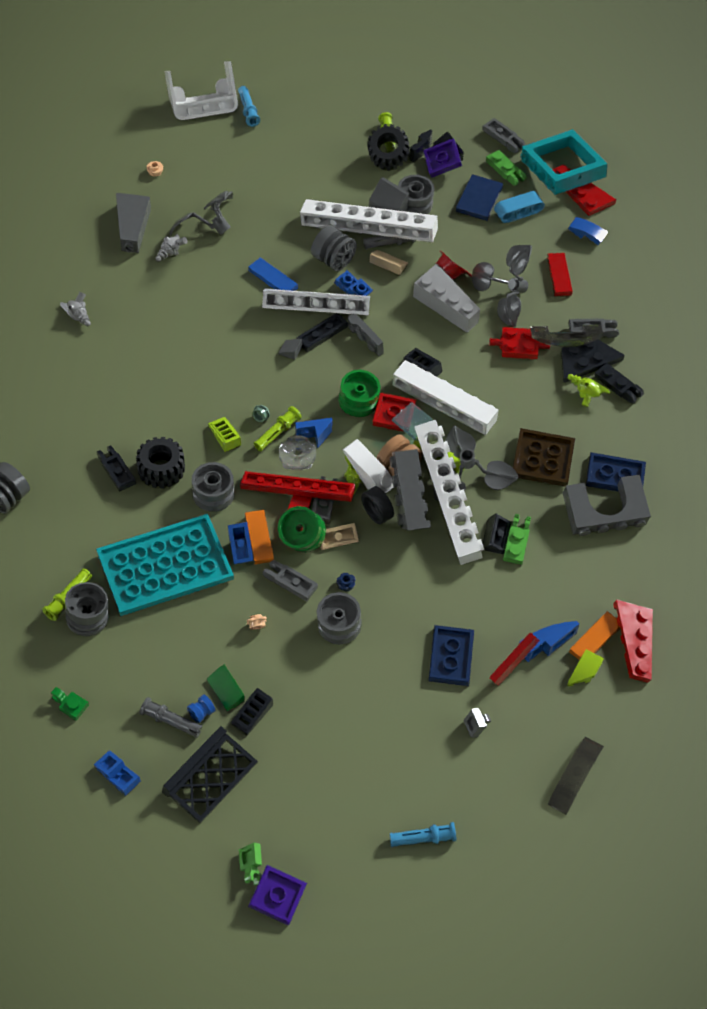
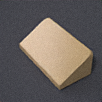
M380 250L370 254V263L398 275L403 272L408 262Z
M355 523L326 529L325 539L320 546L321 550L359 542Z

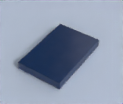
M472 174L456 207V212L488 221L503 188V183Z
M590 452L585 486L619 492L617 484L621 477L640 475L642 485H644L646 462Z
M434 625L429 682L469 686L474 630Z

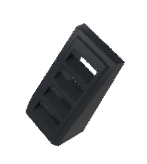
M418 348L413 349L403 357L404 361L413 363L436 377L442 373L441 362Z
M256 688L231 724L248 735L271 709L273 698L259 688ZM254 705L255 707H257V708L260 709V710L257 711V710H255L254 708H252V706ZM249 712L254 718H251L246 713ZM243 718L244 720H246V721L249 722L250 724L247 726L245 723H243V722L240 721V720Z

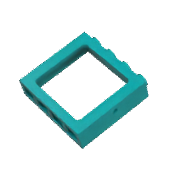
M573 129L522 146V162L534 172L538 179L554 195L607 176L608 163ZM569 147L586 164L565 173L556 174L539 156Z

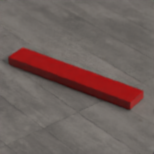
M245 471L240 482V488L351 502L355 491V484Z

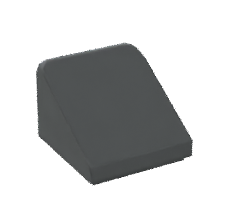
M302 339L285 340L279 355L295 360L302 348Z

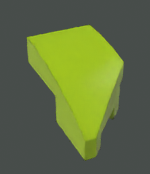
M586 649L567 685L574 686L576 683L590 682L591 678H594L604 658Z

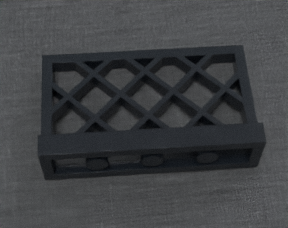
M220 726L163 785L162 793L167 797L170 796L201 824L258 761L227 734L226 729ZM226 741L233 747V754H221V746ZM245 757L250 762L246 768H237V758ZM219 758V769H207V761ZM222 758H234V768H222ZM234 772L235 780L232 783H223L222 773ZM204 773L205 784H193V775ZM207 773H219L220 783L208 784ZM220 787L221 795L218 798H208V788ZM190 788V799H181L176 795L180 789ZM193 788H205L206 798L193 799ZM193 803H206V811L200 816L194 811Z

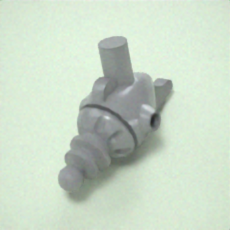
M178 234L170 238L168 236L164 237L161 249L155 258L156 261L160 262L168 256L178 255L179 247L187 244V238H179Z
M79 292L75 301L70 300L68 303H60L72 319L79 321L87 327L91 325L85 308L86 303L83 301L86 294Z

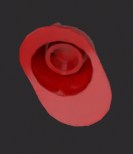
M440 250L442 255L438 259L437 264L452 280L463 273L473 277Z

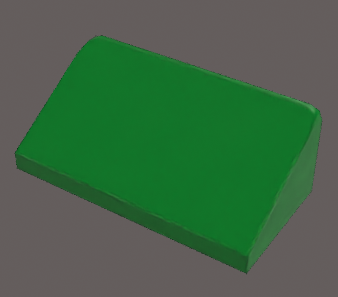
M225 664L207 678L226 711L245 702L244 693Z

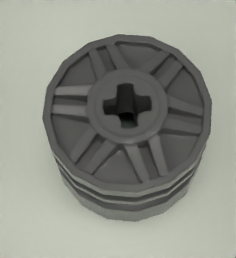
M328 225L315 237L311 247V254L319 261L325 262L334 271H340L352 260L357 243L333 225Z
M1 462L0 513L5 514L11 507L15 506L16 500H21L29 493L30 486L15 467L9 463Z
M90 582L78 583L71 587L65 597V613L68 627L74 633L82 636H91L101 632L108 622L107 593L99 585Z

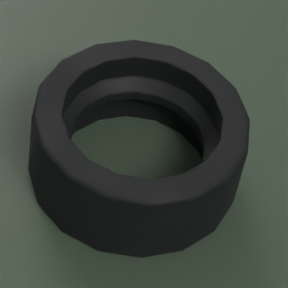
M374 486L362 493L361 500L364 509L375 523L380 525L394 517L393 505L380 487Z

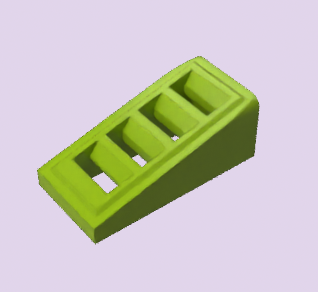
M226 417L208 423L224 452L241 446V437Z

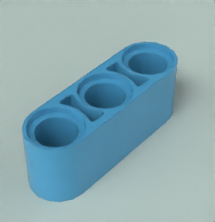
M531 191L498 202L494 207V211L503 223H509L539 213L543 210L545 204L536 191Z

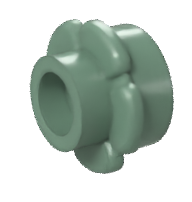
M256 405L252 412L254 419L258 422L267 421L270 417L268 408L263 405Z

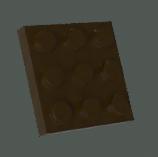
M520 428L513 465L518 478L566 487L569 481L575 438Z

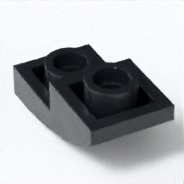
M431 129L418 136V143L410 147L409 159L413 163L424 155L423 150L430 147L433 132Z

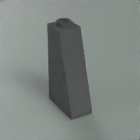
M116 193L121 249L125 252L139 253L151 211L150 197Z

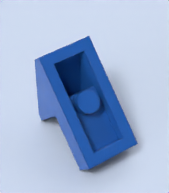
M332 418L295 423L296 440L315 437L317 448L321 446L332 432Z
M247 522L228 525L233 563L253 561Z

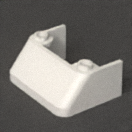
M231 61L224 62L227 78L217 81L216 93L185 98V92L181 87H173L171 72L164 71L169 99L177 119L187 120L229 113L237 109L238 101Z

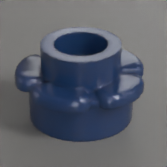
M342 573L336 580L342 591L352 590L356 581L355 577L348 573Z

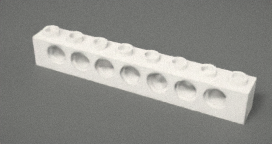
M308 199L305 200L300 211L302 226L324 228L328 225H333L341 231L427 242L434 241L438 230L436 215Z
M436 420L415 426L414 428L460 565L483 558L481 551L484 550L481 539L477 540L475 534H478V529L475 522L471 523L470 517H473L470 506H465L464 501L467 498L464 489H459L458 485L461 484L458 473L454 474L453 468H456L453 457H448L447 453L450 452L447 441L443 442L442 437L445 434L442 425L438 426ZM437 457H443L440 460H435ZM442 473H448L446 476H440ZM448 489H454L452 492H446ZM454 505H459L457 509L451 508ZM461 521L465 522L464 525H461V526H458V525H457V523H459V522H461ZM465 538L471 539L469 542H462Z

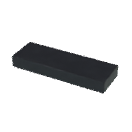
M335 313L296 337V339H302V348L309 352L346 329L349 323L339 313Z

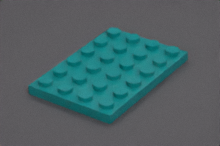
M208 514L96 549L120 616L234 580V574Z

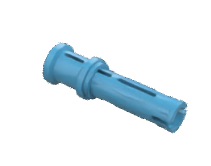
M241 86L238 92L244 107L243 114L246 117V123L250 127L257 126L260 123L257 108L252 104L248 88Z
M454 822L443 826H436L434 824L427 829L390 833L391 847L423 842L438 844L439 841H457Z

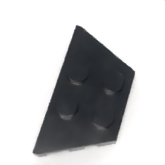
M593 336L562 347L563 382L571 381L568 379L569 374L582 377L599 370L606 363L613 365L623 361L625 355Z

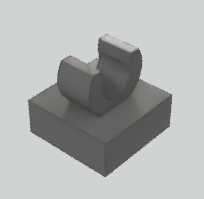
M479 708L471 709L464 719L471 738L478 737L487 727L486 723L491 722L489 715H481Z

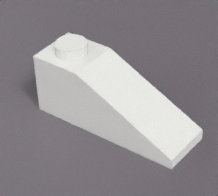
M358 439L343 449L346 457L368 490L377 486L387 493L393 488L392 477L388 470Z

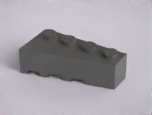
M418 449L392 452L389 461L391 468H394L395 474L392 476L393 487H396L397 495H394L395 505L399 506L400 514H397L398 525H401V528L405 530L431 527L430 520L426 521L425 518L428 507L425 500L422 499L425 490L422 480H419L422 472Z

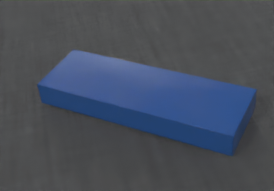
M261 257L248 266L249 272L273 289L291 291L298 289L296 282Z

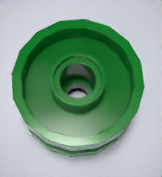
M353 370L346 373L341 381L338 398L341 409L354 417H366L376 410L379 400L380 381L374 374L365 370Z
M296 506L283 513L279 519L278 533L284 544L298 552L307 553L321 546L325 539L326 527L325 522L318 514L307 507Z

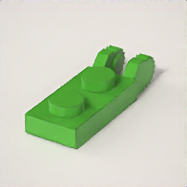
M500 150L486 156V162L513 186L518 185V179L521 182L527 179L523 170L519 169Z
M515 514L503 561L522 565L530 531L531 517L527 516L524 523L525 527L520 528L517 527L520 519L519 514Z

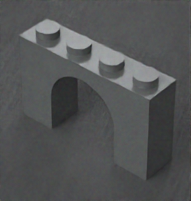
M640 475L621 477L617 486L622 501V511L615 515H603L591 506L585 483L566 485L563 497L573 535L585 536L595 531L604 533L609 531V529L623 530L628 526L642 527L646 525L651 515Z

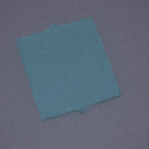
M412 402L406 408L401 409L400 413L392 421L414 440H417L418 437L414 427L433 421V419Z

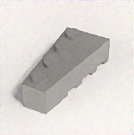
M437 263L414 283V298L468 333L478 324L480 308Z

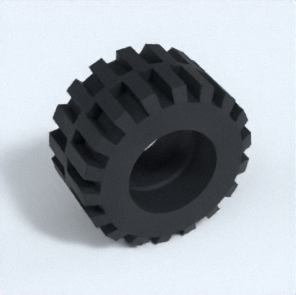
M383 124L384 127L378 126L377 131L373 130L371 132L372 136L369 135L368 137L369 156L376 167L380 166L382 170H384V167L387 170H390V168L395 170L398 165L400 167L403 165V161H407V156L410 154L408 137L399 126L395 128L394 124H390V126ZM386 142H394L398 145L390 153H384L379 150Z
M154 437L153 440H146V444L142 443L140 449L137 450L138 474L140 479L145 481L146 485L152 484L153 488L157 486L164 488L167 485L171 487L172 483L176 484L179 482V478L182 479L185 472L184 453L177 441L173 442L171 438L167 440L165 437H161V439ZM159 460L168 461L166 464L163 465L153 464L154 462Z

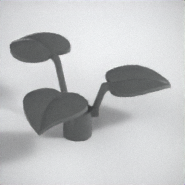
M224 191L204 207V210H206L211 205L210 209H213L217 215L211 220L213 224L196 213L190 212L175 222L169 234L172 235L178 224L191 217H196L210 226L211 229L215 228L220 235L223 234L231 226L222 216L219 206L222 201L233 199V192Z
M515 245L507 253L506 264L510 267L509 272L516 278L507 281L492 277L494 267L488 262L477 264L472 271V283L478 291H486L491 285V280L508 284V288L513 292L507 294L506 298L500 299L497 313L505 324L516 327L521 312V300L516 295L525 293L528 289V282L519 275L527 267L532 251L531 245Z
M457 426L452 427L446 441L448 442L450 452L454 453L455 457L460 458L461 465L458 473L460 479L463 469H470L474 465H477L486 474L484 481L489 488L494 490H502L518 479L517 472L510 465L502 461L489 462L487 470H485L479 463V460L475 459L474 450L476 442L473 436ZM443 473L440 476H446L448 473ZM461 481V484L458 485L459 489H464L465 492L466 485ZM434 488V499L439 501ZM448 489L446 492H452L454 489Z

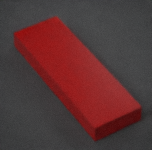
M548 253L547 260L554 295L571 296L573 290L565 253Z
M529 633L493 672L490 679L499 686L540 640L532 633Z

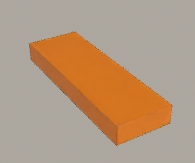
M264 510L246 512L245 518L248 524L254 563L271 562L274 560L265 512Z
M607 611L570 648L569 653L579 661L586 649L596 653L620 629L616 617Z

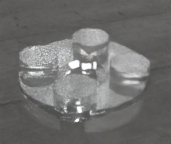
M290 436L287 438V441L282 442L279 446V459L285 469H310L316 459V446L308 441V438L305 436ZM296 450H299V452L302 454L295 455L293 453H295Z

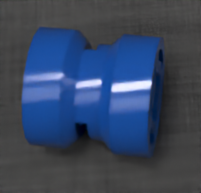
M204 694L198 698V702L191 703L186 707L189 715L198 724L204 720L206 714L211 715L216 711L211 700Z

